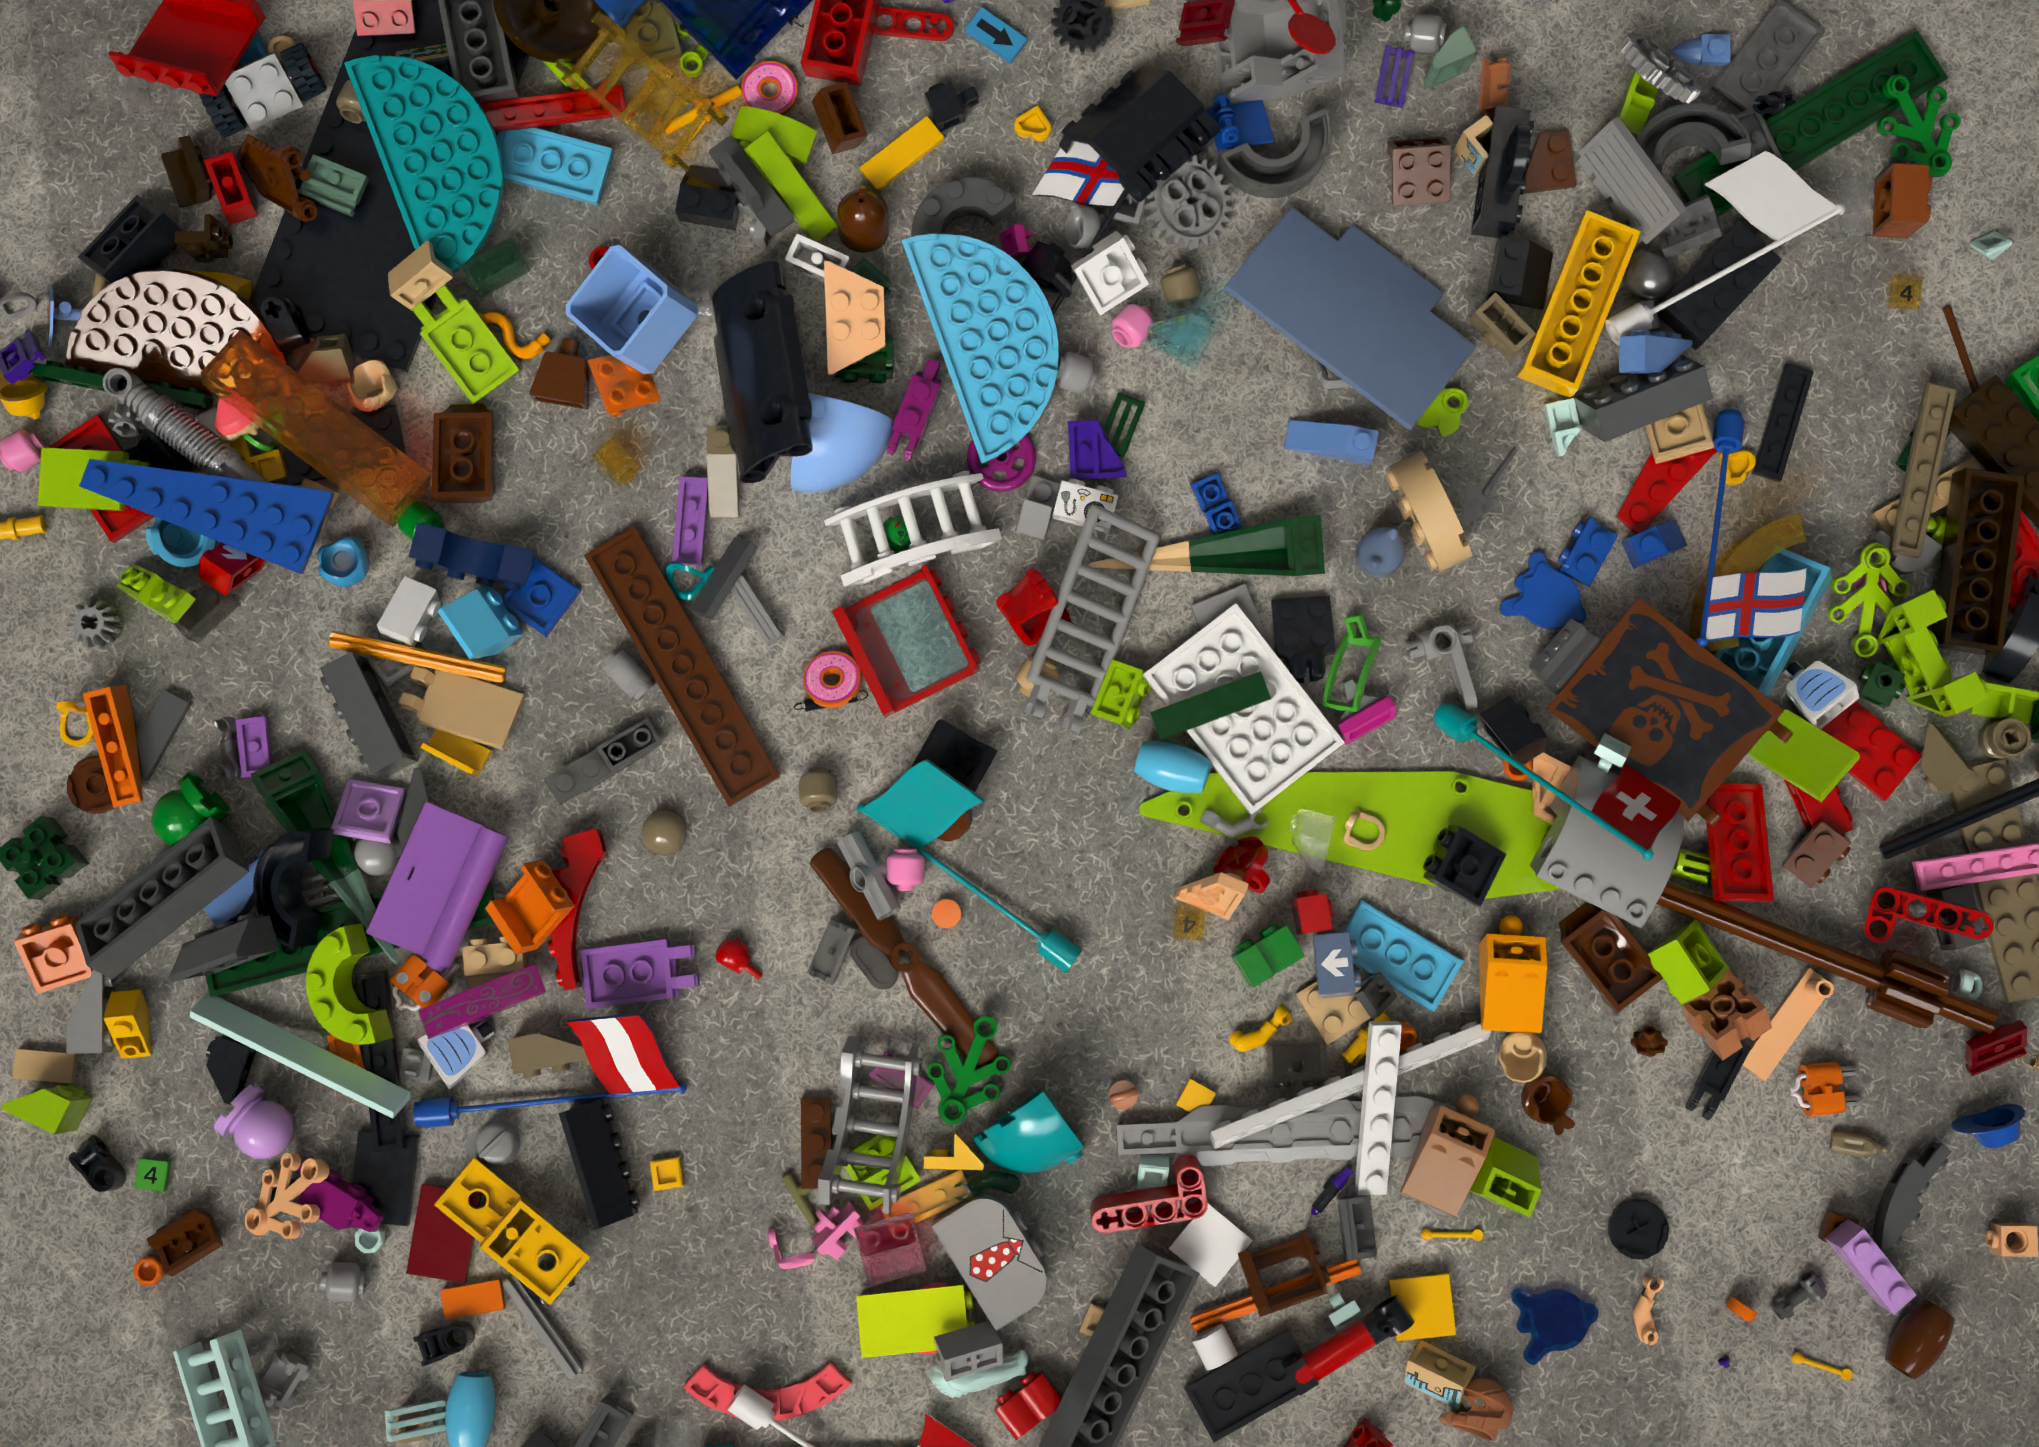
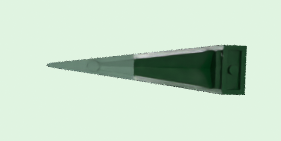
M305 749L251 773V780L264 799L265 805L288 833L313 828L331 829L336 812L321 774ZM333 834L330 858L311 862L367 930L376 911L375 905L346 837ZM372 936L392 962L397 964L398 957L392 944Z

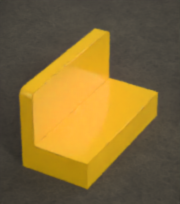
M438 729L435 730L428 744L422 743L420 746L421 749L478 777L492 753V750L472 740Z

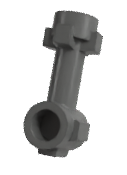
M1812 1271L1803 1274L1798 1279L1802 1286L1785 1299L1781 1295L1774 1298L1775 1302L1770 1305L1774 1313L1781 1320L1784 1318L1789 1319L1794 1316L1793 1308L1807 1298L1811 1302L1822 1300L1827 1295V1291L1825 1290L1826 1285L1819 1275Z

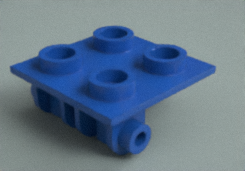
M1220 93L1215 96L1213 108L1206 109V112L1220 127V133L1214 137L1217 151L1233 149L1245 143L1252 146L1274 142L1263 100L1230 105L1229 97Z

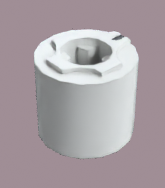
M1222 1323L1205 1329L1192 1339V1343L1206 1370L1215 1369L1229 1362L1238 1354Z

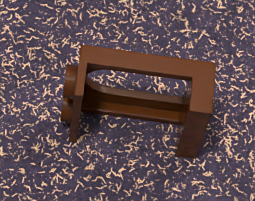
M1306 1229L1301 1231L1302 1236L1253 1254H1250L1249 1249L1238 1253L1239 1262L1259 1317L1328 1294L1326 1284L1331 1282L1325 1265L1319 1266L1316 1255L1320 1254L1317 1242L1314 1237H1308ZM1296 1257L1305 1258L1311 1263L1314 1272L1308 1283L1266 1297L1257 1270Z

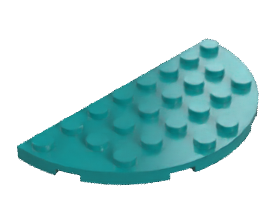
M375 55L344 62L415 250L426 241L431 242L435 258L449 267L454 274L472 259L488 238L495 224L502 200L504 183L503 160L496 133L488 116L478 101L463 85L443 71L419 60L402 56Z

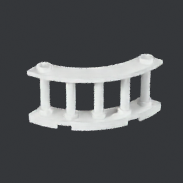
M962 471L954 474L953 478L901 490L853 508L846 506L836 509L834 511L835 515L824 520L826 526L841 524L853 564L850 566L851 571L841 575L843 586L866 584L893 573L894 567L909 563V566L933 560L936 558L935 554L951 551V554L982 549L1002 540L999 528L987 530L986 526L982 525L970 485L984 479L982 473L970 475L969 471ZM960 490L971 526L969 534L959 536L958 532L954 531L943 495L945 491ZM926 495L932 496L943 533L941 536L942 540L929 544L922 540L910 501L911 499ZM899 503L911 544L908 550L895 554L893 550H890L879 510ZM867 514L879 551L877 555L878 560L869 564L863 560L852 521Z

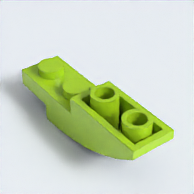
M136 564L127 568L121 574L120 582L116 585L121 591L174 624L179 621L196 600L188 592L164 581L157 574Z

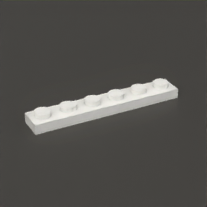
M1369 1021L1354 1189L1357 1195L1387 1194L1402 1025L1398 1021Z

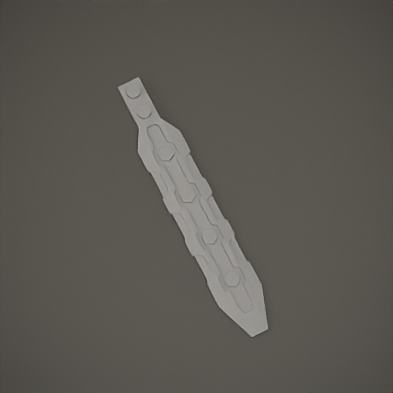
M1421 1096L1395 1097L1390 1157H1413L1429 1111L1442 1105L1457 1112L1456 1107ZM1339 1099L1214 1149L1210 1139V1133L1214 1130L1215 1125L1226 1120H1230L1231 1123L1241 1120V1116L1250 1110L1258 1109L1261 1112L1270 1108V1103L1261 1106L1231 1107L1230 1104L1199 1106L1175 1122L1116 1124L1117 1154H1187L1195 1156L1202 1166L1233 1165L1234 1162L1249 1161L1283 1163L1293 1162L1294 1159L1314 1158L1348 1160L1357 1157L1362 1101Z

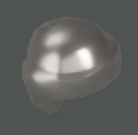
M1644 246L1637 247L1636 251L1633 250L1630 258L1631 261L1624 274V287L1633 296L1641 300H1658L1664 297L1671 290L1674 283V269L1671 263L1659 254L1646 251Z

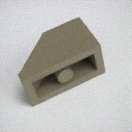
M1933 723L1927 727L1921 769L1927 776L1923 779L1934 792L1939 790L1945 795H1949L1977 773L1939 727Z

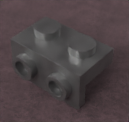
M1708 195L1685 203L1684 206L1687 211L1659 235L1662 251L1666 258L1680 255L1691 248L1710 243L1714 239L1723 236L1718 215Z

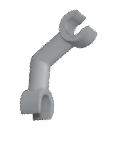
M1261 809L1233 825L1209 810L1204 811L1199 820L1229 837H1235L1253 828H1264L1269 823L1266 822L1258 825L1254 822V816L1262 812L1263 810Z

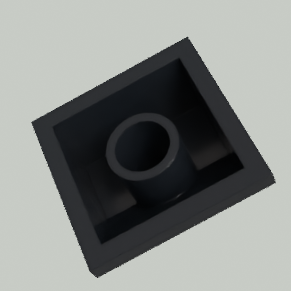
M690 165L680 183L675 209L679 221L736 231L739 217L737 205L740 203L734 193L737 190L732 184L727 186L720 176L719 170Z
M1501 235L1495 245L1486 299L1488 300L1496 292L1506 303L1543 310L1553 253L1531 240Z

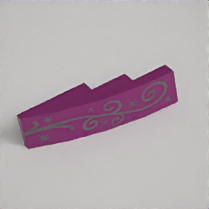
M534 964L418 1010L426 1035L428 1039L484 1020L492 1014L515 1007L518 1003L545 994L546 990L537 966Z

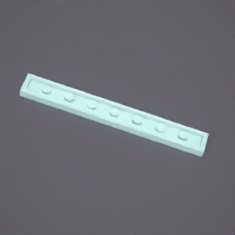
M209 992L190 1010V1018L392 1119L410 1100L411 1092L218 996L210 997Z

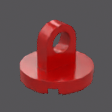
M1257 837L1241 838L1237 841L1238 845L1234 848L1230 845L1218 856L1213 872L1215 874L1220 872L1236 874L1249 884V890L1263 893L1270 883L1269 876L1262 868L1268 858V849Z

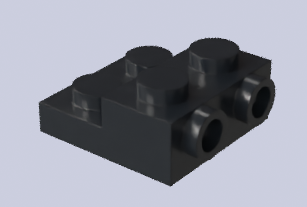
M1449 825L1448 828L1442 829L1437 836L1436 842L1439 846L1435 854L1429 855L1424 862L1423 868L1426 872L1423 878L1445 891L1453 892L1474 906L1481 907L1507 854L1463 827Z

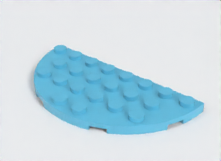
M926 234L904 239L902 244L982 464L999 456L1019 442L1032 429L1048 404L1057 376L1059 359L1057 328L1052 311L1039 285L1015 259L991 244L975 238L952 234Z

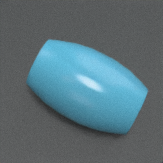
M1143 741L1137 756L1134 773L1145 781L1169 791L1202 793L1210 772L1211 761L1199 752L1184 745L1167 741Z
M483 1372L457 1373L446 1405L445 1425L449 1447L486 1446L494 1424L496 1408L495 1389L491 1374Z

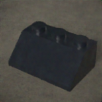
M136 195L78 258L110 285L131 274L157 269L161 260L170 251L177 248L175 231L182 230L162 211Z

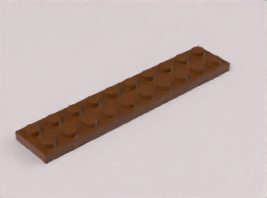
M634 526L585 554L584 557L727 805L731 807L779 779L780 775L637 528Z

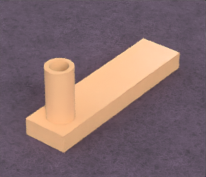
M1807 967L1770 1018L1772 1028L1756 1038L1749 1047L1751 1050L1742 1066L1762 1081H1766L1823 1000L1833 994L1834 985Z

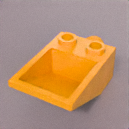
M1507 915L1499 923L1501 934H1486L1478 944L1481 1030L1540 1034L1542 1032L1547 975L1546 937L1519 936L1523 931L1522 921L1517 916ZM1518 957H1525L1526 960L1518 959Z

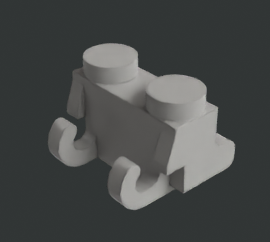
M274 1350L271 1355L273 1359L264 1375L258 1376L256 1380L265 1406L289 1407L295 1398V1387L300 1380L305 1381L309 1377L312 1365L307 1363L304 1358L291 1352L287 1354L280 1350Z

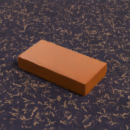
M501 1278L440 1290L445 1320L504 1310L506 1308Z

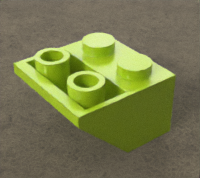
M1493 1137L1486 1159L1469 1192L1512 1212L1531 1218L1542 1191L1538 1157Z

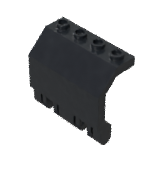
M1146 65L1141 66L1136 72L1130 70L1121 79V85L1116 89L1113 86L1110 87L1102 95V101L1099 104H1090L1081 114L1082 118L1078 122L1074 120L1069 122L1061 132L1063 137L1059 144V147L1066 154L1071 150L1075 141L1090 145L1117 173L1122 187L1138 202H1142L1158 186L1154 177L1145 169L1146 167L1157 175L1159 179L1165 181L1185 164L1190 157L1197 153L1195 145L1184 133H1187L1200 146H1205L1220 133L1218 123L1205 111L1204 105L1170 70Z

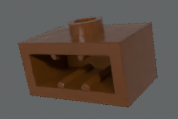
M847 81L821 88L812 100V104L831 153L836 154L859 147L866 138L867 133Z

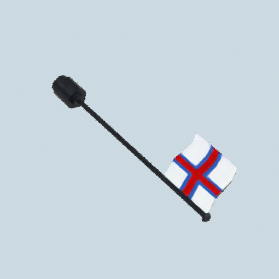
M1075 141L1067 154L1061 148L1059 149L1032 196L1057 197L1089 206L1113 207L1082 257L1084 258L1093 252L1092 246L1099 242L1128 195V192L1122 187L1117 173L1090 145ZM1075 272L1072 274V285L1077 278ZM1059 295L1051 308L1053 316L1065 296Z

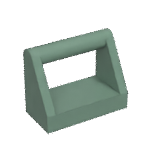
M1465 26L1453 31L1433 59L1423 81L1425 87L1432 88L1468 71L1477 50Z

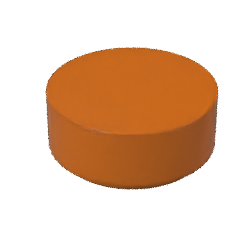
M951 899L938 901L932 909L933 921L941 928L948 929L956 926L961 919L960 906Z
M1732 1295L1726 1303L1728 1309L1748 1322H1752L1758 1314L1754 1309Z

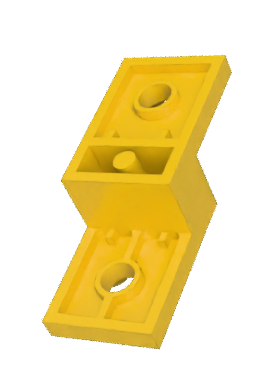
M475 1156L434 1203L439 1210L478 1240L481 1250L549 1305L553 1303L590 1258L587 1252L547 1221L540 1209ZM480 1191L484 1193L487 1199L484 1206L475 1208L470 1205L469 1196L473 1192ZM550 1253L556 1258V1263L551 1269L546 1270L539 1266L538 1259L542 1254Z

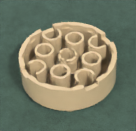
M1419 451L1388 466L1389 472L1386 473L1385 477L1391 490H1397L1400 499L1397 506L1404 520L1410 518L1413 523L1410 533L1416 545L1420 546L1423 544L1426 550L1424 558L1431 571L1436 569L1441 573L1472 558V552L1468 542H1464L1466 540L1463 535L1464 531L1438 476L1429 464L1425 465L1428 459L1422 451Z

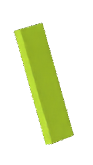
M769 131L761 134L743 149L809 239L818 242L837 227L834 220Z

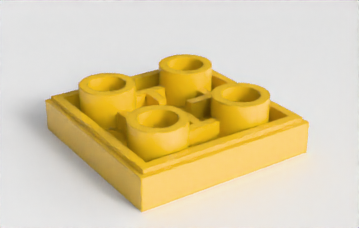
M1448 1273L1388 1279L1390 1297L1399 1295L1415 1321L1409 1329L1395 1336L1396 1341L1456 1335Z

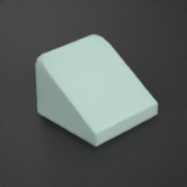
M1140 1154L1136 1189L1142 1190L1167 1186L1169 1156Z

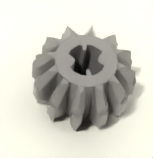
M91 599L86 600L85 607L80 604L75 605L78 614L68 615L75 623L67 627L69 631L76 632L73 637L75 641L83 642L84 647L91 648L94 645L99 649L104 648L105 641L110 644L114 643V639L110 634L112 632L116 634L121 633L119 628L114 627V624L122 621L120 617L114 616L116 612L115 607L107 606L106 601L98 600L95 603ZM97 619L98 621L94 622L97 624L96 628H91V626H94V624H91L92 621Z

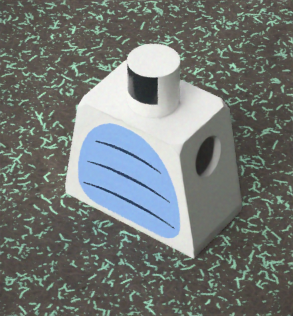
M1795 661L1788 665L1784 671V674L1791 680L1786 685L1790 701L1804 720L1819 729H1822L1859 699L1857 685L1821 661H1815L1806 669Z
M484 1020L472 1029L467 1025L431 1039L424 1035L418 1039V1044L448 1089H451L486 1056V1051L481 1043L492 1037L494 1032Z

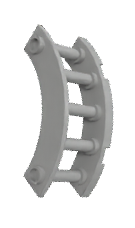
M848 1036L841 1052L839 1088L844 1089L842 1107H836L832 1134L837 1136L834 1149L827 1150L818 1178L819 1204L830 1205L834 1193L839 1194L840 1191L883 1197V1213L889 1214L893 1202H898L901 1186L898 1183L909 1137L916 1076H920L922 1070V1058L918 1057V1045H912L907 1059L864 1053V1050L860 1049V1037ZM868 1065L905 1071L904 1091L862 1085V1082L858 1081L859 1067ZM860 1097L902 1103L899 1125L857 1119L853 1115L855 1099L859 1100ZM855 1131L897 1137L893 1158L850 1152V1149L847 1148L850 1133L854 1134ZM848 1164L887 1169L889 1173L885 1185L842 1179L840 1175L842 1166L847 1167Z

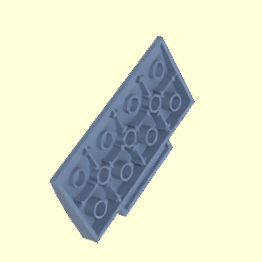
M1293 207L1280 219L1223 288L1409 431L1476 347L1430 312L1444 295L1443 292L1353 224L1337 241Z

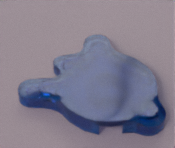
M1516 1288L1511 1293L1512 1302L1520 1310L1516 1328L1519 1332L1530 1333L1532 1336L1523 1352L1525 1361L1531 1365L1537 1364L1544 1355L1551 1351H1564L1578 1345L1585 1337L1590 1325L1598 1318V1309L1595 1305L1582 1301L1575 1294L1567 1290L1551 1289L1534 1294L1521 1288Z

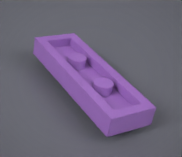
M679 476L672 563L679 562L683 565L703 566L708 509V478Z

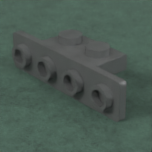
M732 136L727 137L709 150L711 158L721 169L718 172L727 186L733 185L737 190L734 193L743 207L749 206L771 236H775L794 223L793 215Z

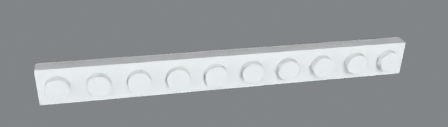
M1473 1021L1460 1028L1461 1032L1453 1035L1450 1032L1440 1034L1433 1039V1043L1423 1046L1422 1043L1415 1044L1406 1049V1054L1399 1056L1397 1076L1486 1041L1491 1031L1481 1030V1024ZM1365 1065L1354 1069L1351 1072L1352 1075L1341 1079L1340 1076L1328 1079L1324 1082L1325 1086L1316 1090L1313 1087L1305 1088L1296 1094V1098L1286 1101L1285 1098L1275 1100L1269 1104L1270 1108L1261 1112L1258 1109L1250 1110L1241 1116V1120L1231 1123L1230 1120L1218 1123L1210 1133L1214 1149L1363 1090Z

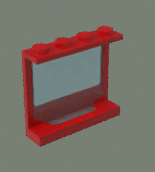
M927 565L921 567L922 571L845 609L840 606L832 610L884 718L979 672L977 664L981 663V660L974 647L968 649L964 641L968 634L961 621L955 623L951 615L955 608L948 595L942 597L938 589L942 582L936 570L929 571Z

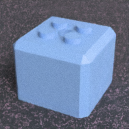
M616 245L608 249L567 302L566 315L613 357L642 374H649L657 369L698 316V306L650 264L623 246Z

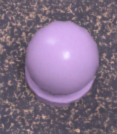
M256 1083L254 1086L249 1085L231 1102L234 1109L226 1118L220 1115L214 1125V1130L223 1137L233 1134L234 1142L242 1153L254 1159H271L286 1150L291 1143L294 1132L293 1118L284 1106L275 1101L263 1100L265 1090Z

